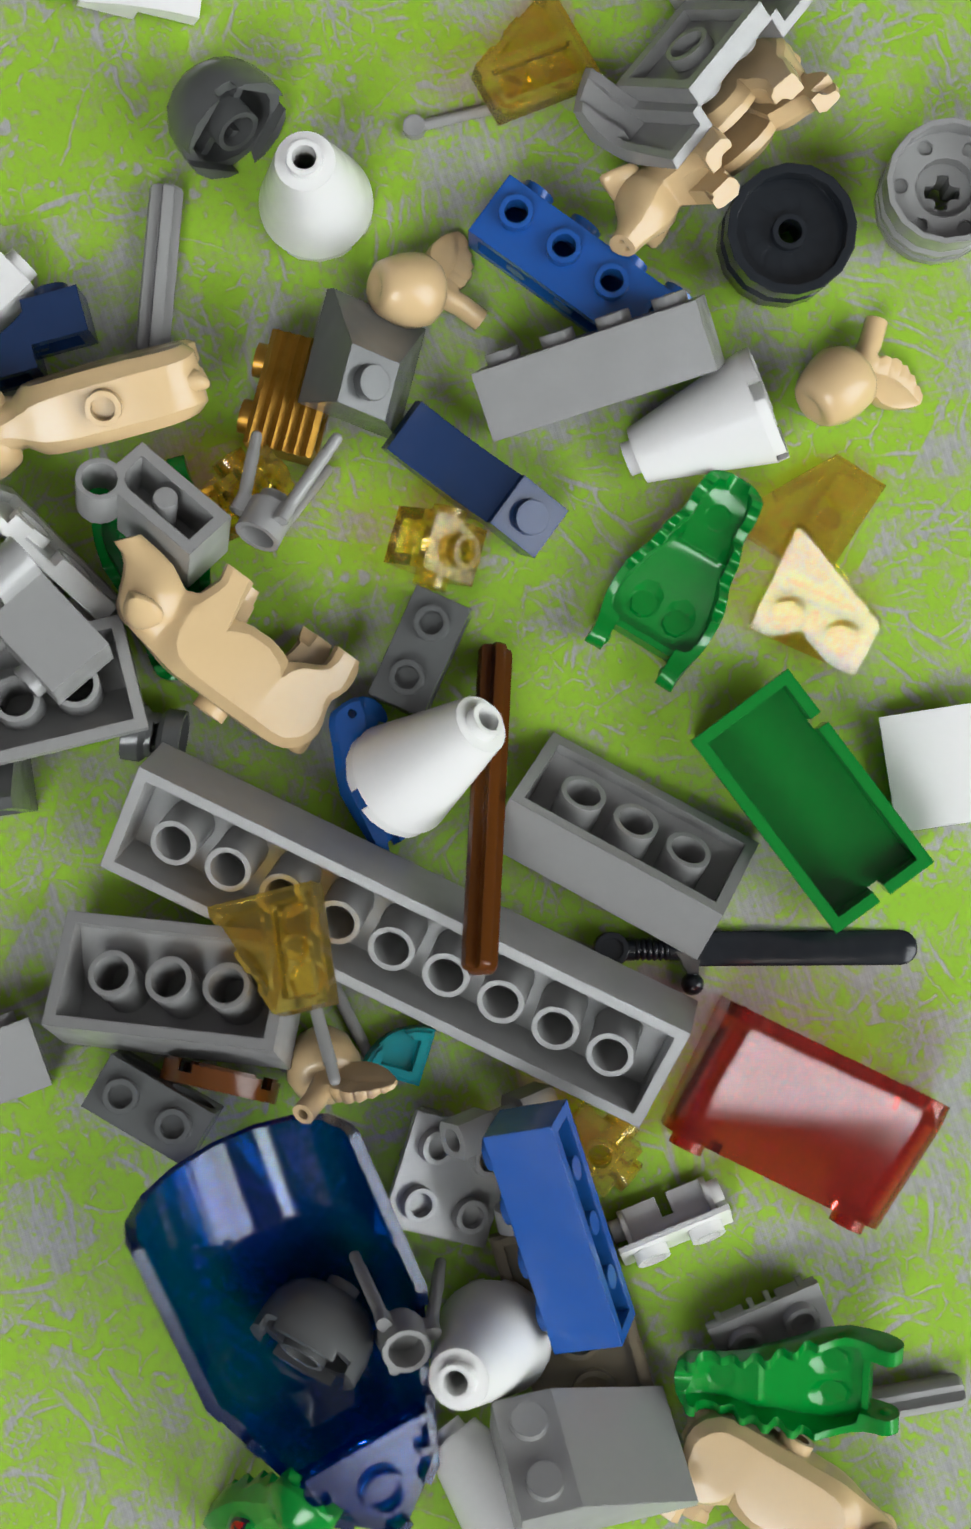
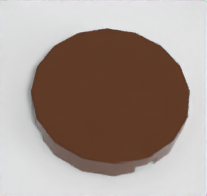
M168 1055V1058H164L160 1074L161 1079L271 1104H276L281 1085L278 1083L279 1080L267 1077L261 1080L257 1079V1075L197 1061H191V1063L184 1062L183 1070H180L182 1058Z

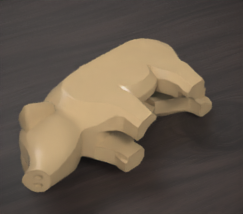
M784 38L756 39V45L746 57L739 60L722 80L719 92L710 101L701 106L713 126L678 169L643 165L639 168L636 164L628 163L612 169L599 177L600 183L614 201L617 218L616 231L609 243L610 249L618 255L630 257L645 244L652 249L657 248L668 234L681 207L712 204L719 209L726 206L739 194L740 184L733 176L744 170L762 154L773 139L774 132L793 126L814 111L819 113L828 111L840 97L837 85L827 73L820 71L806 74L801 66V57L793 51Z
M189 339L171 341L131 353L78 365L23 383L12 396H4L0 391V480L7 477L21 465L24 458L23 450L28 448L47 455L62 454L155 431L183 422L199 414L209 401L206 389L210 387V381L203 367L199 366L198 361L200 357L195 341Z
M138 534L114 541L121 551L124 563L115 604L118 616L168 673L198 694L193 705L221 725L229 716L264 741L281 748H288L296 754L304 753L312 740L319 734L331 701L346 692L356 678L359 661L339 646H334L331 651L332 645L305 626L302 627L295 645L284 654L273 639L254 626L247 624L259 592L252 587L254 583L229 564L224 566L220 578L197 593L184 588L174 565L143 535Z
M710 1409L698 1410L694 1417L687 1415V1424L681 1433L684 1440L683 1453L698 1498V1504L659 1514L667 1520L678 1524L682 1514L692 1521L707 1525L709 1513L714 1506L727 1505L732 1513L750 1529H897L893 1516L881 1510L840 1468L812 1451L814 1444L805 1435L801 1434L796 1439H789L782 1430L779 1432L774 1428L768 1434H763L754 1424L739 1425L732 1413L718 1414Z

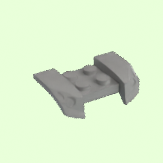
M669 0L676 11L616 84L593 68H585L577 91L573 112L591 142L623 161L636 165L678 169L713 126L701 106L710 101L719 92L722 80L739 60L746 57L753 50L757 37L784 38L813 0Z

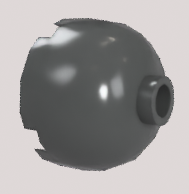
M231 56L210 58L186 71L175 85L167 105L169 135L184 159L197 174L209 179L229 178L239 173L233 166L250 151L252 152L254 163L267 153L278 138L286 119V109L279 102V96L283 95L272 80L256 66Z
M330 1274L326 1281L315 1277H302L291 1279L274 1291L261 1307L249 1327L253 1336L259 1342H261L266 1332L278 1342L272 1353L299 1372L328 1386L332 1385L336 1376L343 1378V1390L350 1391L356 1386L373 1351L374 1329L367 1310L356 1300L360 1294L359 1290L347 1280Z

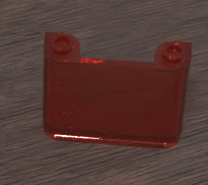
M721 995L661 1122L665 1127L673 1131L669 1141L674 1145L697 1156H701L704 1148H707L832 1209L829 1216L831 1221L861 1235L865 1226L877 1230L939 1132L950 1107L906 1084L904 1085Z

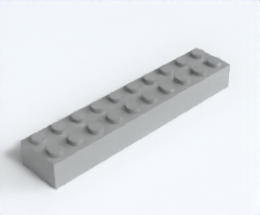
M164 742L138 767L100 864L101 867L222 926L296 934L299 941L300 964L640 1128L692 1032L698 1004L697 1000L503 906L500 908L498 967L496 971L489 975L476 976L468 974L461 966L464 887Z

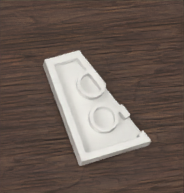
M0 484V536L5 540L10 536L17 541L35 561L42 573L52 583L56 582L71 596L68 599L69 602L87 621L117 615L115 604L118 594L11 487Z

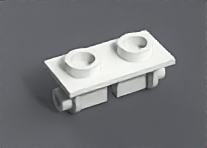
M703 1176L696 1180L665 1192L673 1213L662 1217L654 1197L617 1211L618 1218L607 1223L616 1244L625 1240L628 1241L629 1245L618 1249L624 1265L627 1266L636 1262L638 1268L648 1267L668 1258L671 1255L669 1248L690 1239L693 1245H701L722 1236L726 1232L724 1225L732 1223L733 1218L729 1204L716 1208L715 1203L725 1200L717 1178L705 1181Z

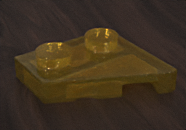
M534 0L520 18L516 16L504 30L499 43L496 46H491L477 62L471 79L497 125L500 126L576 96L585 68H593L600 74L602 73L560 0Z
M836 454L762 497L763 507L747 538L820 585L837 562L886 485Z
M798 523L757 606L749 628L856 676L881 627V618L868 602L856 593L850 585V580L836 563L833 564L812 539L813 535L808 528Z
M307 881L208 907L210 919L215 925L222 926L237 949L233 953L244 971L255 978L258 984V992L273 1015L285 1017L339 1004L323 886L321 883Z

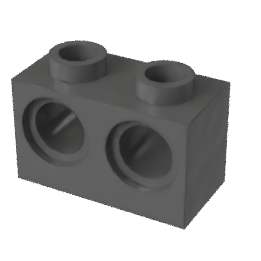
M416 585L368 691L370 697L408 715L430 709L472 617L471 609Z
M118 1050L112 1053L81 1107L185 1167L196 1156L224 1106L189 1085L161 1079L160 1068L131 1051Z

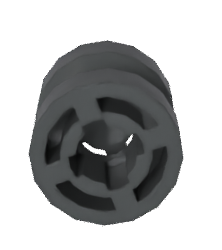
M144 704L149 730L119 738V756L123 760L140 762L145 757H149L162 742L186 752L190 726L189 712L172 708L164 713L153 712L148 705Z

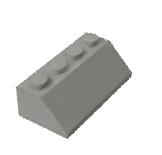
M118 614L88 621L109 643L114 658L60 705L47 692L39 699L34 696L14 673V670L21 664L6 648L0 652V766L149 730L127 632Z
M555 732L552 733L505 807L504 855L696 960L724 915L759 845L753 839Z
M67 910L41 1025L65 1044L290 1070L301 1015L298 936L292 933Z

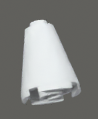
M311 131L295 132L287 136L280 143L264 177L259 193L261 221L265 231L277 245L297 259L323 262L342 257L349 252L362 235H365L371 225L374 205L371 184L364 170L354 159L323 136Z
M749 348L736 352L725 360V364L718 371L701 376L627 428L629 440L620 443L622 454L631 475L635 476L642 473L647 483L702 475L714 470L728 471L774 464L790 458L780 426L777 427L778 424L773 412V406Z
M468 696L369 728L352 742L346 757V776L351 793L358 788L362 798L368 805L362 809L363 813L372 823L389 834L410 838L432 830L444 819L503 746L505 727L499 711L486 700L476 696Z
M482 1278L470 1281L449 1297L439 1315L442 1335L434 1340L429 1369L430 1388L440 1403L453 1410H470L518 1394L537 1381L550 1360L552 1348L547 1332H543L537 1323L535 1313L536 1298L533 1293L515 1281L507 1279L502 1281L484 1280Z
M457 1415L430 1438L437 1448L428 1456L461 1529H514L489 1428L476 1417H473L465 1424Z

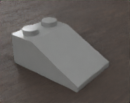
M663 1386L548 1388L491 1402L489 1431L514 1529H601L698 1504V1498Z

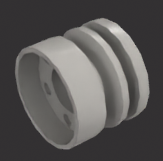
M957 117L930 120L911 131L894 151L879 179L874 198L877 227L887 244L907 260L935 265L954 262L971 252V121ZM933 189L939 191L940 200L948 202L943 210L935 209V201L927 198Z

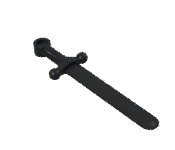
M833 930L714 931L697 960L655 937L652 939L648 937L646 940L643 937L640 939H634V937L625 938L615 932H605L599 935L593 942L592 950L621 964L625 961H638L639 959L641 961L645 959L647 961L651 959L653 961L657 959L659 961L663 959L665 961H679L686 972V975L682 978L681 987L686 994L694 996L698 995L704 988L703 978L699 975V966L903 965L914 959L918 947L913 935L903 930H841L837 934Z

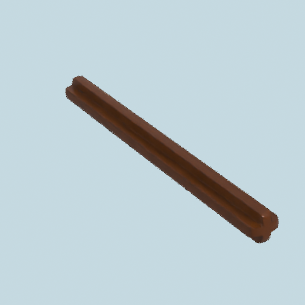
M502 642L483 644L478 650L476 697L486 700L499 711L505 727V741L470 786L461 966L468 974L476 976L493 974L498 967L512 652Z

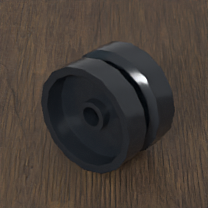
M786 162L761 170L741 187L738 196L732 200L718 226L716 252L723 275L738 294L760 306L786 308L810 300L843 271L855 249L857 219L851 199L834 177L812 165ZM789 232L794 242L787 243L783 241L779 233L783 235Z

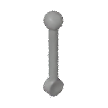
M506 93L498 102L423 119L420 115L411 114L403 121V131L408 139L419 140L425 135L427 130L499 113L506 117H512L520 110V100L516 95Z

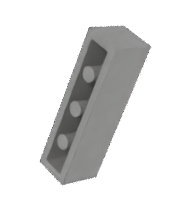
M681 289L652 299L651 304L654 311L632 318L629 308H624L595 318L597 330L576 336L573 326L539 337L542 346L540 349L521 355L519 346L516 344L485 355L488 366L477 370L471 376L493 442L718 371L725 364V359L705 294L688 299L686 290Z

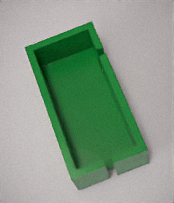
M786 669L691 739L690 742L828 925L837 934L880 902L877 896L867 887L877 881L884 891L892 894L934 863V861L830 723L822 722L815 728L811 726L807 719H812L821 711L790 670Z

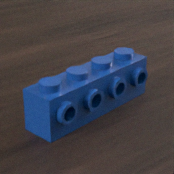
M509 175L468 230L469 248L587 333L597 330L595 318L624 308H629L633 318L654 311L651 304L652 299L683 289L672 282H666L663 285L646 273L648 269L646 264L636 254L628 257L613 252L609 245L599 239L601 234L590 221L575 213L568 217L552 205L554 202L552 196L543 187L531 180H526L523 184L512 175ZM687 293L688 299H691L692 297Z
M567 1099L499 1110L482 1137V1157L487 1169L494 1171L501 1192V1214L504 1222L507 1225H512L518 1243L519 1269L522 1276L530 1280L536 1298L535 1313L540 1329L543 1332H547L554 1355L622 1347L636 1312Z

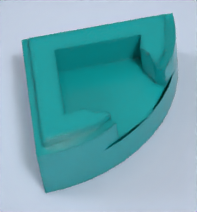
M408 1025L396 1028L379 1038L368 1050L363 1061L379 1064L387 1068L397 1080L419 1086L436 1029L426 1025Z

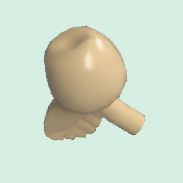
M459 231L451 232L437 239L428 248L426 253H398L377 261L370 271L366 285L367 299L374 312L397 326L406 329H417L433 324L443 310L458 317L472 329H477L485 319L487 310L460 292L471 279V271L474 268L471 261L473 255L468 249L469 244L466 236Z
M867 316L855 349L849 346H828L818 352L804 368L795 386V399L801 412L808 419L820 426L830 427L854 419L870 404L890 411L906 410L921 404L923 394L920 386L916 384L915 376L910 374L908 365H903L902 361L898 358L878 355L887 329V320L878 316Z
M331 1025L327 1026L341 1078L338 1085L333 1086L329 1083L314 1026L297 1036L291 1069H286L287 1081L300 1098L292 1109L293 1115L303 1124H311L325 1105L342 1102L351 1104L355 1101L361 1103L368 1098L374 1099L381 1093L385 1094L397 1086V1079L387 1068L379 1064L360 1061L359 1051L344 1031Z

